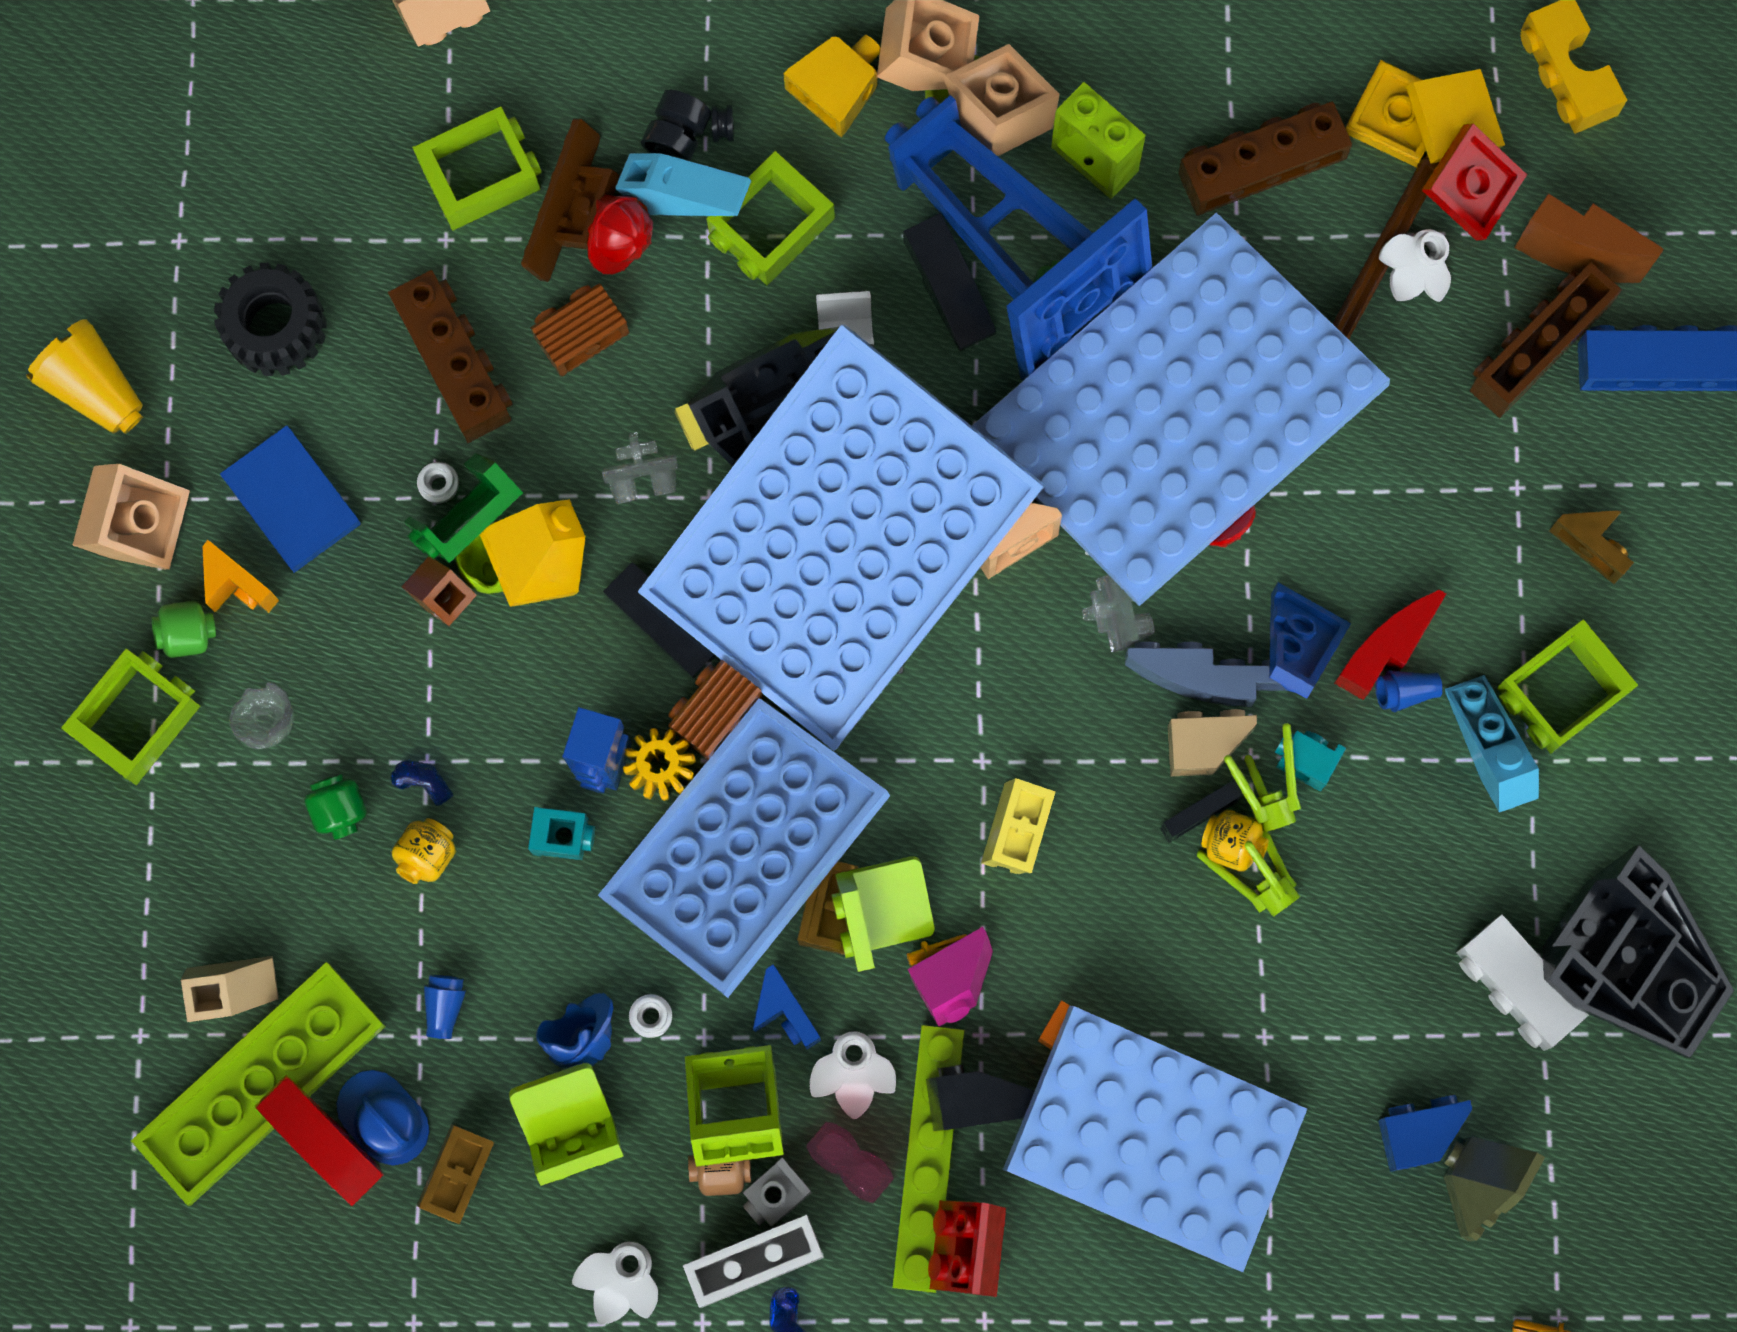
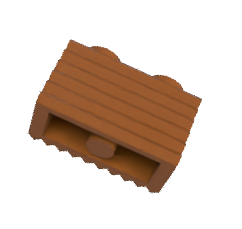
M600 283L593 288L589 285L579 288L570 296L568 304L558 310L554 307L546 309L536 317V324L530 327L535 340L560 377L565 376L567 372H571L574 368L579 367L581 363H585L588 359L593 358L594 355L599 354L602 350L607 349L608 346L613 345L616 341H620L622 337L629 334L626 320Z
M721 660L716 667L709 664L698 676L695 684L699 688L689 700L682 697L669 713V717L672 719L669 728L680 739L687 740L689 746L707 760L710 759L758 698H763L762 690L728 665L724 660Z

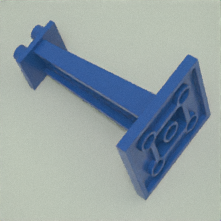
M951 95L942 103H939L934 97H928L921 102L916 110V116L921 119L910 129L902 122L896 123L885 135V141L889 144L890 161L893 165L897 185L904 191L915 183L1014 299L1006 307L1020 379L1024 381L1152 269L1147 209L1135 198L1097 231L1092 233L963 129L960 123L956 100ZM952 151L958 153L1005 194V198L982 217L973 216L931 169ZM1015 209L1024 210L1072 251L1035 283L1030 280L990 235V230Z

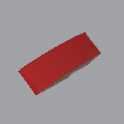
M1437 590L1416 600L1389 618L1354 653L1334 684L1364 700L1385 666L1393 671H1401L1445 598L1446 593Z
M286 1075L255 1105V1108L289 1145L351 1206L383 1176L380 1166L289 1076Z

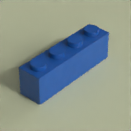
M1610 325L1592 327L1590 330H1586L1578 342L1580 391H1737V326H1721L1715 328L1714 331H1699L1697 326L1692 325L1679 326L1674 328L1673 331H1657V327L1651 325L1637 326L1632 328L1631 331H1615V327Z

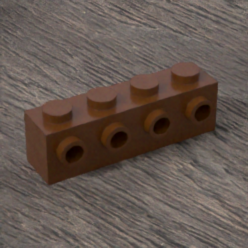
M1332 101L1321 106L1320 103L1309 104L1301 108L1295 116L1284 120L1282 117H1275L1264 122L1259 127L1260 129L1247 134L1244 131L1235 132L1224 138L1221 144L1207 148L1205 145L1198 146L1188 151L1184 158L1181 159L1178 174L1196 215L1199 216L1346 160L1352 147V142L1334 102Z
M1592 262L1579 275L1572 271L1556 288L1560 294L1551 303L1544 299L1529 315L1528 318L1532 322L1523 331L1517 327L1502 342L1500 346L1504 351L1495 360L1488 356L1472 373L1477 379L1469 391L1497 417L1501 418L1613 304L1622 291L1618 285Z
M430 270L389 291L388 294L467 443L512 421L506 408L513 405L502 383L496 386L493 385L488 373L493 371L494 368L484 349L481 348L475 351L469 338L476 334L466 315L463 313L458 317L456 316L451 304L456 302L457 299L447 280L444 279L438 282L435 274Z

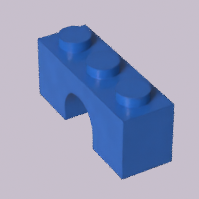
M578 707L562 757L574 774L575 779L581 782L580 786L582 788L604 794L606 788L617 791L623 773V766H625L627 761L625 751L627 748H631L632 742L628 735L622 734L624 726L620 719Z

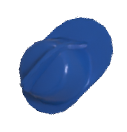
M375 1070L364 1071L347 1080L340 1090L337 1100L338 1118L347 1132L368 1155L380 1163L399 1165L417 1157L426 1146L429 1135L428 1119L420 1105L387 1073Z

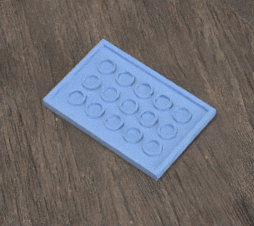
M758 698L598 896L728 998L890 795L882 786Z
M1069 1006L1003 1170L1235 1270L1244 1272L1307 1108L1080 1008Z

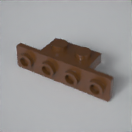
M574 118L572 120L557 165L552 173L544 201L539 209L531 237L524 250L521 262L522 267L540 281H550L562 246L588 250V227L596 215V202L605 195L614 196L615 188L620 178V175L613 169L591 167L600 142V135L583 119Z

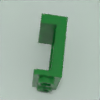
M475 453L464 463L480 483L431 529L411 516L404 521L412 530L407 537L422 553H426L433 560L439 556L450 563L523 494L496 462Z

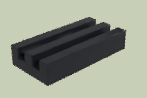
M1233 780L1163 822L1160 830L1168 843H1171L1209 820L1211 816L1217 815L1234 805L1244 795L1236 781Z

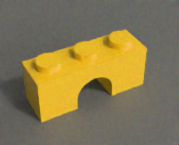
M1560 0L1528 14L1521 29V41L1525 50L1529 54L1533 53L1538 62L1539 76L1543 85L1548 89L1551 88L1557 99L1556 106L1560 118L1564 123H1569L1574 134L1618 116L1627 102V98L1610 65L1595 71H1585L1572 63L1569 52L1583 46L1591 29L1576 0Z

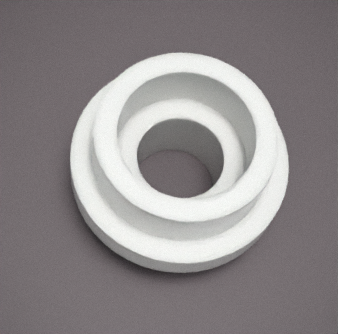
M433 462L426 465L420 471L417 478V487L422 497L427 501L436 504L445 503L456 495L459 488V478L456 471L450 465L443 462ZM444 478L446 484L442 489L435 490L432 488V482L435 479Z
M654 994L644 995L632 1004L629 1011V1021L634 1031L646 1038L659 1037L669 1029L672 1023V1010L668 1002L662 997ZM648 1009H656L659 1013V1019L654 1024H646L643 1020V1015Z

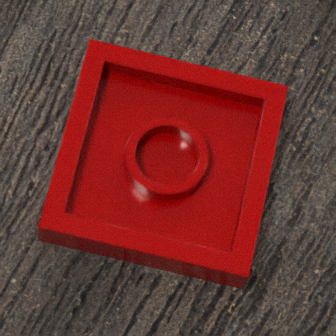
M1473 123L1465 124L1424 185L1422 191L1476 241L1486 240L1527 174Z

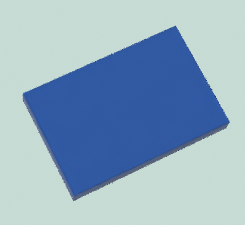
M288 426L282 428L220 473L221 477L293 573L361 525L359 519Z

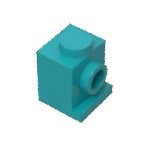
M1296 731L1295 734L1292 733L1296 779L1321 792L1328 783L1346 748L1338 744L1333 751L1327 747L1328 741L1311 731H1306L1302 734ZM1282 738L1275 750V753L1282 756L1276 768L1285 772Z
M534 807L528 850L534 856L543 855L583 860L584 851H592L595 826L588 825L589 818L585 813ZM562 830L572 832V839L567 844H561L557 841V836Z

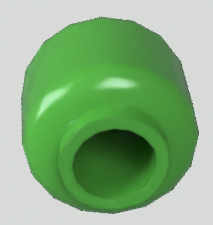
M197 601L165 604L160 607L158 616L151 617L156 650L163 649L164 654L169 658L202 654L207 650L208 638L216 637L213 614H204L201 604Z

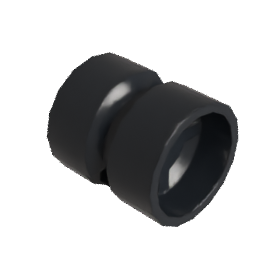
M672 89L665 90L655 110L658 120H651L641 140V145L649 153H661L691 161L698 145L695 136L703 134L712 115L711 110L706 104L687 93Z

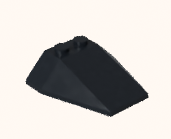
M839 327L791 334L716 372L688 402L705 440L732 467Z
M1639 845L1633 846L1586 882L1542 947L1544 980L1574 1008L1685 1058H1691L1734 992L1732 985L1669 873Z

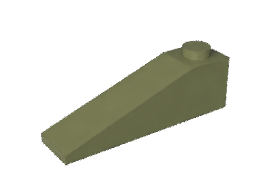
M1473 1136L1465 1138L1462 1144L1455 1141L1443 1163L1449 1167L1443 1177L1461 1237L1468 1242L1477 1241L1485 1228L1480 1226L1482 1223L1491 1228L1496 1223L1501 1212L1506 1214L1525 1196L1545 1157L1537 1152Z

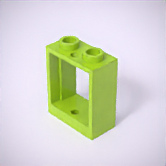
M1083 82L1055 112L1051 148L1106 196L1112 199L1138 173L1146 135ZM1086 158H1091L1094 163L1092 165H1086L1084 163V160Z
M501 106L412 147L452 231L540 190L536 176L542 173L541 168L532 151L524 153L519 141L525 139L515 116L507 119ZM501 130L520 172L457 201L437 160Z
M776 151L748 177L751 183L740 210L771 181L802 209L808 217L766 258L727 224L733 216H708L706 218L710 233L708 238L711 243L722 253H726L729 250L739 260L737 265L746 276L752 280L758 277L766 285L772 282L835 219L834 204Z
M1583 619L1507 677L1497 689L1501 693L1499 699L1506 710L1514 716L1518 714L1528 726L1526 732L1533 743L1540 749L1546 748L1551 754L1627 696L1638 684ZM1569 647L1606 691L1608 696L1557 734L1517 685Z
M126 648L61 729L124 778L137 785L201 706L190 698L195 690L177 676H174L169 682L158 673L163 666L144 651L137 657ZM139 672L179 704L136 757L130 760L91 728L134 675Z
M771 1045L749 1046L743 1049L705 1052L699 1055L685 1056L690 1137L696 1167L784 1155L776 1072ZM764 1082L767 1116L704 1124L701 1090Z

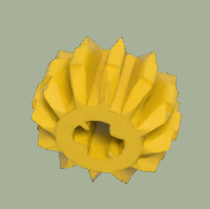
M656 728L650 729L651 741L648 743L645 742L641 735H637L634 739L641 749L637 751L627 748L625 751L626 757L636 762L623 766V771L626 775H636L629 783L633 790L640 789L645 785L643 796L646 799L650 800L654 796L656 788H659L661 799L666 801L669 799L668 787L673 785L676 792L681 794L684 787L678 781L679 778L685 780H692L694 778V773L684 768V766H689L696 762L694 754H683L688 749L689 743L687 740L682 739L674 744L676 734L671 729L665 733L663 740H660V735ZM662 755L669 767L665 771L660 768L661 773L657 774L650 762L654 758L659 761L658 756Z

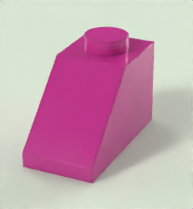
M983 927L908 969L915 988L938 1027L946 1022L954 1023L961 1020L969 1013L971 1008L977 1005L993 953L988 935Z

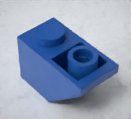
M1456 1095L1430 1100L1432 1106L1430 1109L1415 1111L1414 1103L1388 1108L1390 1117L1380 1119L1378 1122L1390 1172L1439 1162L1472 1110L1471 1101L1458 1103Z

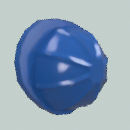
M595 993L578 1005L569 1003L566 1007V1013L561 1018L542 1021L537 1029L536 1039L543 1050L549 1055V1060L560 1068L573 1067L582 1063H589L593 1066L598 1061L603 1060L604 1055L611 1047L612 1028L610 1021L614 1009L613 1000L605 993Z

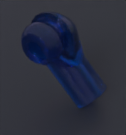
M404 760L396 765L395 770L392 771L390 776L392 784L398 789L403 790L411 785L423 787L436 806L447 802L454 795L432 764Z
M786 1286L778 1289L770 1299L769 1325L774 1332H806L797 1324L800 1297L798 1292L792 1287Z

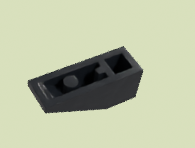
M964 1065L938 1068L939 1077L926 1079L933 1131L1022 1119L1035 1092L1034 1090L980 1071L965 1073Z

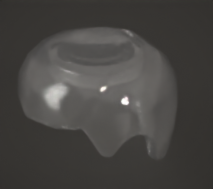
M267 682L266 687L261 689L247 688L241 699L233 705L229 717V723L235 738L254 749H266L278 745L290 734L295 720L292 704L287 693L271 682Z

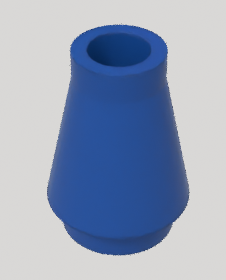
M1388 670L1385 675L1379 676L1376 680V697L1383 710L1390 709L1392 712H1397L1429 699L1441 697L1442 681L1436 672L1427 674Z
M429 975L428 985H424L427 1037L452 1039L453 1028L467 991L463 989V978Z

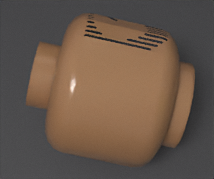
M694 1155L688 1156L689 1182H698L699 1190L705 1196L739 1194L743 1191L744 1184L751 1182L750 1160L696 1167Z

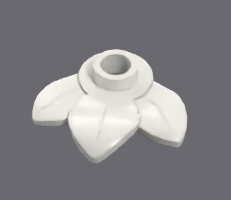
M1425 229L1413 236L1399 234L1384 244L1379 253V260L1393 268L1390 274V288L1397 301L1411 300L1423 291L1437 302L1442 301L1450 288L1451 275L1445 264L1449 254V243L1443 234L1432 229ZM1424 244L1429 248V257L1425 253Z
M848 1032L840 1036L834 1044L833 1052L816 1062L810 1077L811 1096L824 1097L835 1093L841 1108L852 1119H858L869 1108L873 1100L874 1091L889 1094L894 1093L896 1088V1074L892 1064L886 1058L876 1054L872 1040L860 1032ZM858 1046L861 1048L863 1055L859 1061L852 1062L846 1058V1051L849 1047Z
M636 1242L621 1243L612 1250L611 1254L594 1253L580 1264L572 1279L574 1286L595 1291L593 1296L594 1312L600 1325L619 1320L630 1308L639 1316L649 1318L658 1302V1287L650 1276L652 1269L651 1255L643 1245ZM629 1255L635 1256L638 1260V1268L632 1273L626 1272L622 1265L624 1258Z

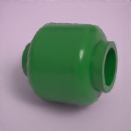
M338 774L310 785L311 792L305 796L304 803L316 832L320 834L332 833L334 840L358 831L356 823L366 817L367 810L358 785L354 780L344 779L342 774Z

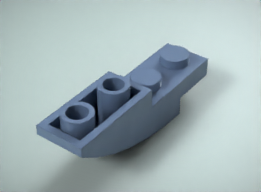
M1138 642L1135 643V648H1128L1125 655V665L1143 678L1182 696L1204 702L1227 706L1252 707L1256 700V691H1288L1280 683L1269 678L1270 659L1262 661V666L1245 665V661L1241 659H1224L1219 662L1220 665H1213V649L1202 648V643L1198 642L1178 643L1177 648H1160V643Z

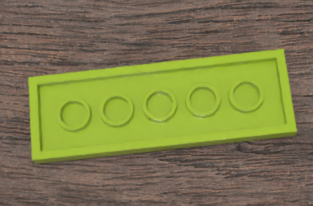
M326 962L138 1133L131 1142L185 1204L191 1206L274 1130L272 1125L255 1108V1105L286 1075L289 1076L310 1097L386 1026L336 970Z

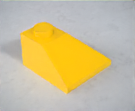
M570 499L536 504L490 524L480 534L510 607L574 596L579 592L586 536Z

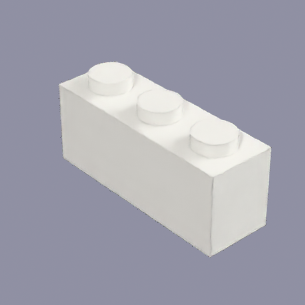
M1502 914L1456 952L1462 959L1459 962L1462 970L1473 981L1481 980L1492 992L1488 997L1493 1005L1504 1015L1510 1013L1521 1025L1518 1028L1520 1035L1533 1048L1540 1046L1545 1051L1554 1047L1589 1016V1014L1574 1008L1544 980L1543 959Z
M805 1215L685 1264L683 1268L698 1307L703 1308L824 1258L810 1219Z

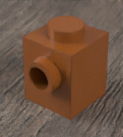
M429 556L402 585V588L428 613L448 626L454 622L477 596L451 569L437 560L431 559Z

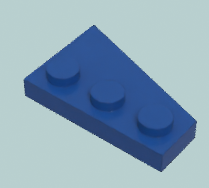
M1277 582L1271 593L1269 678L1280 683L1286 690L1297 693L1307 699L1351 623Z

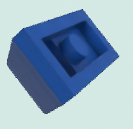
M773 964L765 971L753 1030L757 1032L784 1014L787 1020L781 1023V1026L794 1046L802 1042L808 1050L819 1043L821 1038Z

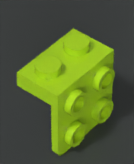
M910 856L835 874L839 893L831 894L837 920L845 918L847 932L840 933L845 958L854 957L858 972L875 968L871 950L929 937L934 933L935 927L922 864L919 858Z
M589 1063L570 1067L510 1090V1102L529 1144L535 1175L540 1186L556 1180H562L570 1175L623 1157L615 1121L593 1067Z

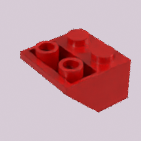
M939 1200V1208L933 1221V1229L936 1234L934 1253L928 1265L929 1289L997 1297L1006 1216L1005 1207L980 1202Z

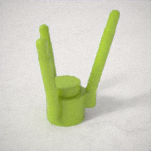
M1284 723L1282 727L1287 785L1286 797L1283 796L1282 790L1267 792L1252 756L1246 755L1244 760L1259 795L1256 798L1230 755L1224 757L1230 773L1252 808L1258 824L1262 823L1264 832L1296 822L1293 811L1301 809L1296 789L1293 739L1289 723Z
M1263 830V837L1269 839L1267 852L1277 872H1272L1252 842L1247 841L1245 843L1246 850L1265 877V880L1256 886L1260 892L1259 895L1222 865L1209 860L1204 851H1197V857L1249 899L1259 913L1267 908L1274 917L1300 898V895L1294 888L1297 884L1289 875L1268 831L1264 832Z

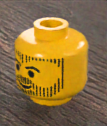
M1224 810L1218 817L1213 815L1209 819L1203 833L1201 845L1206 848L1207 857L1212 862L1244 872L1254 862L1245 848V843L1247 841L1252 842L1264 858L1269 839L1263 837L1262 823L1258 824L1255 818L1232 810Z
M426 818L424 822H411L391 851L394 861L398 864L396 872L413 884H417L419 880L426 882L436 881L456 853L455 845L452 842L454 836L451 831L441 823L430 818Z

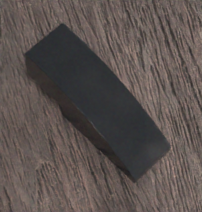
M939 213L904 230L903 242L922 276L924 287L958 350L962 351L995 335L996 329L985 303L942 215Z

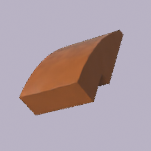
M1551 194L1546 196L1532 216L1514 247L1541 263L1569 274L1574 271L1579 275L1592 262L1614 283H1641L1664 250V248L1594 203L1585 216H1583Z

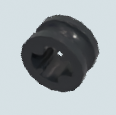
M712 105L713 142H719L723 137L727 138L729 142H734L732 105H727L723 110L719 109L717 105Z

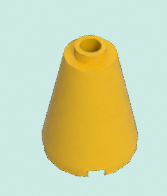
M82 319L67 328L72 334L71 337L67 336L62 340L56 337L36 357L28 368L30 373L26 377L36 386L114 434L121 430L126 434L143 418L139 413L143 404L93 325L87 319Z

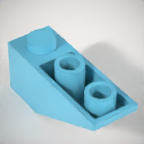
M630 153L615 189L623 196L637 198L647 207L649 215L738 216L751 180L745 176L661 153Z
M1485 675L1446 688L1445 693L1479 777L1498 812L1500 813L1538 799L1539 768Z

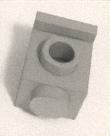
M781 1158L743 1192L748 1199L743 1207L759 1226L764 1221H767L771 1227H774L812 1192L787 1162ZM773 1186L780 1188L782 1192L781 1200L775 1204L769 1203L765 1198L767 1189Z

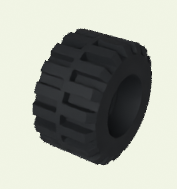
M269 262L260 263V270L254 271L251 265L243 268L245 275L240 278L235 274L228 279L231 287L229 289L222 287L218 294L223 303H215L214 312L218 319L214 321L223 343L240 364L243 363L248 370L254 373L260 369L264 376H273L274 370H278L283 376L291 374L289 369L291 366L296 365L298 370L305 367L306 364L303 359L307 356L312 359L315 358L318 354L315 344L323 345L325 335L321 329L327 328V322L322 313L324 309L311 285L308 281L304 280L299 272L293 270L290 273L286 265L278 263L275 270H273ZM276 303L292 307L290 320L280 332L271 336H257L250 333L252 319L263 307Z

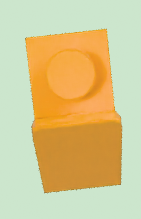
M209 540L205 542L202 547L206 604L216 612L233 593L250 609L253 610L259 605L269 613L279 602V599Z

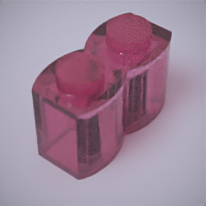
M825 1122L806 1145L811 1157L822 1169L833 1175L841 1176L847 1189L855 1197L866 1203L875 1204L894 1181L888 1166L874 1154L860 1150L853 1136L837 1124Z

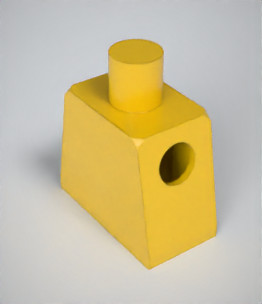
M864 35L852 48L839 37L833 36L783 73L785 89L837 135L842 137L878 85L877 71L870 64L880 55V46L868 35Z

